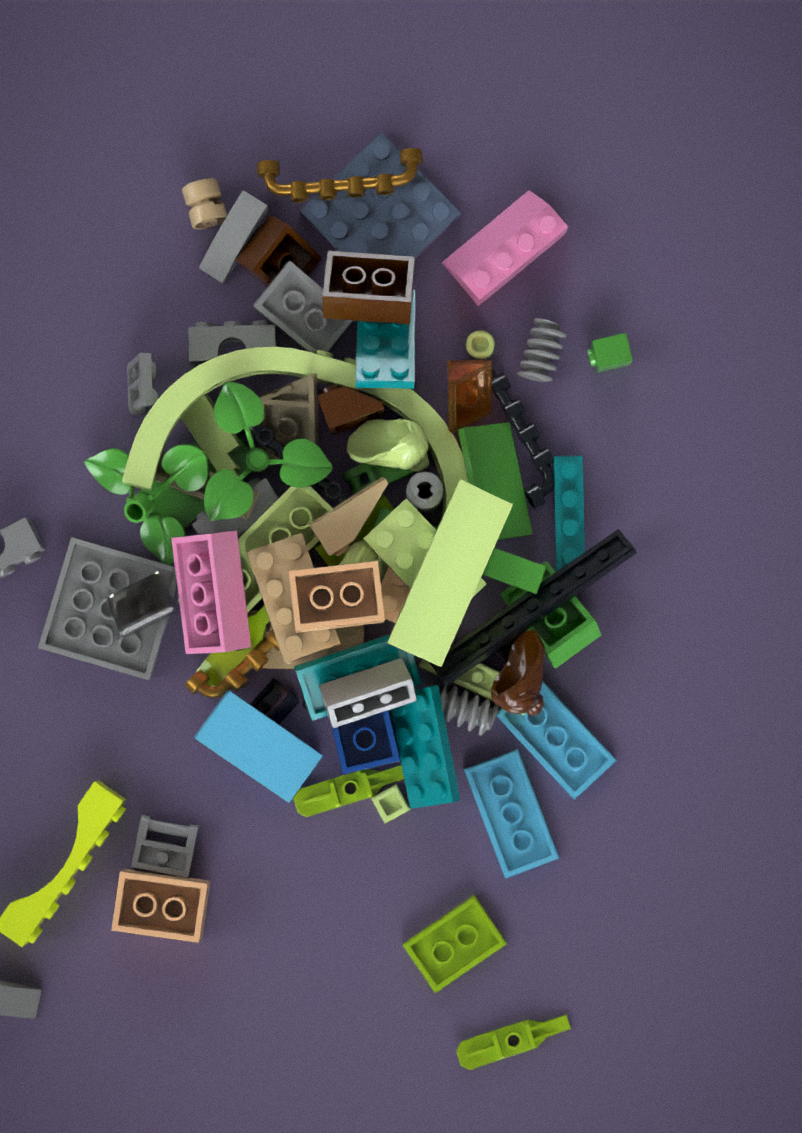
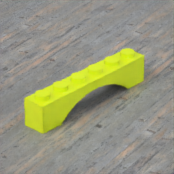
M101 781L93 782L77 805V836L72 852L64 867L41 890L30 896L14 900L8 905L0 917V932L21 947L28 944V942L33 944L43 931L39 926L45 918L50 920L58 910L60 905L56 903L62 893L67 895L76 883L73 877L79 869L84 871L93 859L90 852L95 845L101 847L110 834L106 829L112 821L117 823L126 811L123 805L127 799Z

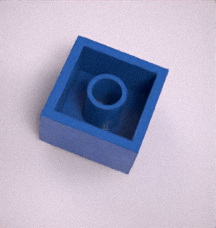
M389 710L336 728L332 727L342 774L400 761Z

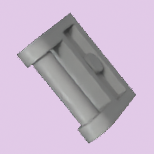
M139 353L127 364L128 409L131 414L136 416L144 413L147 407L152 406L158 400V394L152 388V379H155L156 364L152 362L151 353Z
M142 815L131 867L189 878L199 825L190 824L189 827L152 820L151 816ZM148 831L187 838L186 846L147 839Z

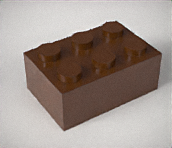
M328 251L322 295L323 318L410 324L415 257Z

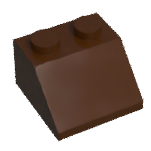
M270 215L235 261L255 279L268 287L288 261H291L308 276L322 257L287 223Z
M337 384L328 386L321 390V395L317 396L331 436L360 426L368 420L385 416L382 402L346 386L338 388Z

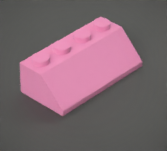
M528 190L446 258L442 264L472 300L480 306L566 234L568 226L548 203Z
M237 530L171 538L186 654L229 652L251 647Z

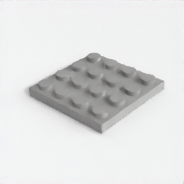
M71 537L38 648L151 680L178 589L175 567Z

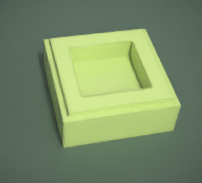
M397 784L371 797L384 823L410 810Z

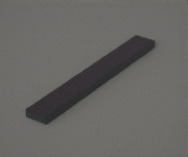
M617 529L541 582L537 594L527 592L451 645L442 667L429 662L445 686H448L637 553L635 548L624 534Z

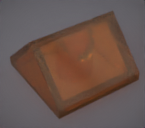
M447 361L448 432L454 433L458 429L491 413L492 361Z

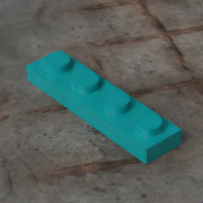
M583 456L553 457L556 572L585 552Z

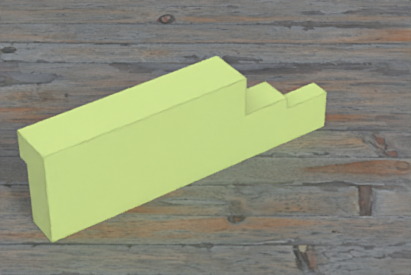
M206 394L186 411L181 420L217 471L229 469L238 478L239 475L236 471L240 467L231 453L243 445L235 434L228 433L218 426L214 417L215 405L208 394Z

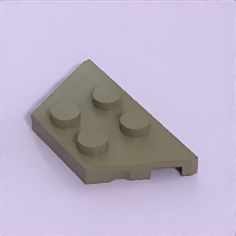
M317 373L307 375L259 397L264 407V418L259 424L262 428L271 429L274 437L285 446L295 439H307L319 446ZM260 445V448L266 451L270 459H280L279 455L269 447Z

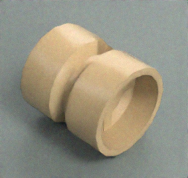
M207 178L198 180L182 188L185 204L191 207L188 214L193 229H207L224 222L227 212L224 203L219 201L222 194L217 179Z

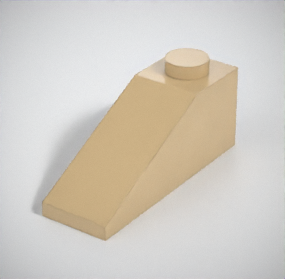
M379 478L309 523L312 531L329 556L333 553L339 556L349 550L351 547L349 543L355 540L387 487L388 482L385 478Z

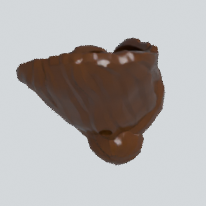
M532 629L523 632L512 644L507 663L499 675L495 677L491 688L493 702L509 713H527L528 715L535 716L544 707V699L540 694L543 681L545 647L536 630Z

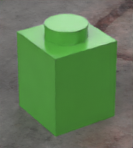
M626 333L593 340L590 344V349L587 350L590 367L595 366L596 373L627 366L633 361Z

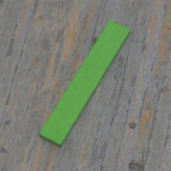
M381 507L374 528L392 511ZM494 548L482 575L537 594L546 566Z

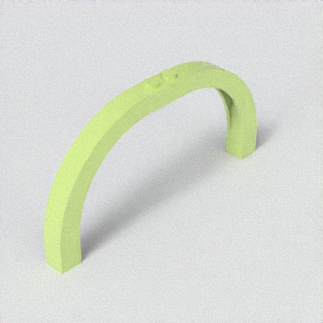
M254 347L220 355L198 365L180 377L161 395L144 418L135 436L122 483L147 491L152 490L164 446L173 428L193 404L215 388L224 385L226 382L254 375L279 374L303 378L312 373H317L318 383L328 386L337 384L338 388L342 386L351 388L382 402L383 405L399 414L404 420L416 422L423 428L428 440V450L435 462L443 486L442 517L458 481L462 479L468 482L463 453L454 435L432 406L413 390L402 388H356V360L345 358L344 361L333 359V354L326 351L317 350L315 354L293 348Z

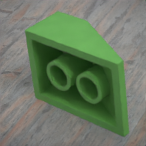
M547 561L541 564L546 566L541 582L556 573ZM510 586L500 593V596L509 606L528 591ZM576 596L528 629L537 631L545 647L544 656L555 669L601 636L595 619Z

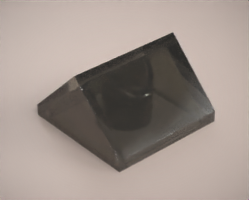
M158 571L106 597L121 637H129L178 612Z

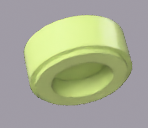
M478 330L468 336L466 351L473 359L485 360L494 351V339L488 332Z

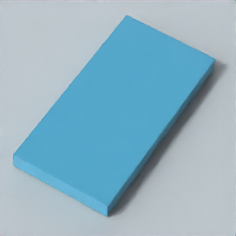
M542 681L540 694L544 699V707L538 715L531 716L525 713V716L521 714L509 713L501 708L496 716L575 800L617 760Z
M229 689L194 736L200 743L288 803L323 756Z
M518 749L464 769L505 879L559 859Z

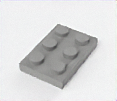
M291 261L284 265L252 305L302 348L315 354L317 350L328 352L353 321L323 318V288Z

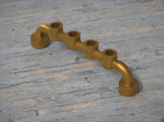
M420 148L401 150L399 152L400 164L406 166V170L399 175L379 174L375 177L366 178L352 176L342 180L321 179L318 182L294 181L290 184H279L275 177L280 175V163L275 160H264L257 163V176L264 179L266 187L272 193L280 196H291V202L295 203L308 201V194L319 193V199L321 200L336 199V192L348 191V197L359 198L365 196V189L375 188L377 195H391L394 193V187L406 185L413 180L417 173L418 165L423 163V152Z
M272 629L265 639L252 649L245 659L236 668L231 670L218 686H209L207 683L210 678L202 670H199L186 682L185 687L193 695L199 692L209 698L222 697L228 689L238 692L248 682L245 675L252 668L256 671L262 669L269 661L265 655L273 647L277 651L280 650L274 630Z

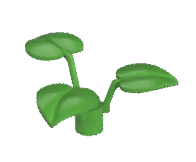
M235 382L224 383L214 407L215 420L222 430L231 434L239 433L244 429L250 451L246 455L247 468L238 478L231 470L222 469L213 474L209 479L204 493V506L210 521L233 519L245 514L253 503V490L248 483L242 480L251 472H263L268 465H282L280 470L281 480L287 485L296 488L314 485L331 472L332 464L322 450L314 442L307 439H295L289 442L283 449V459H269L265 450L255 447L249 428L257 426L263 421L264 407L260 398L251 389Z
M190 444L172 447L165 453L162 460L163 469L171 476L151 494L140 492L136 495V487L122 483L129 457L125 451L110 448L87 458L84 464L92 476L105 489L118 495H124L129 492V496L126 498L127 503L124 506L125 516L134 523L144 521L140 528V537L145 547L163 564L172 565L174 563L171 538L186 536V531L182 523L174 516L161 518L159 513L150 514L155 509L154 498L174 480L183 490L196 491L206 483L209 476L208 459L205 452L201 448Z

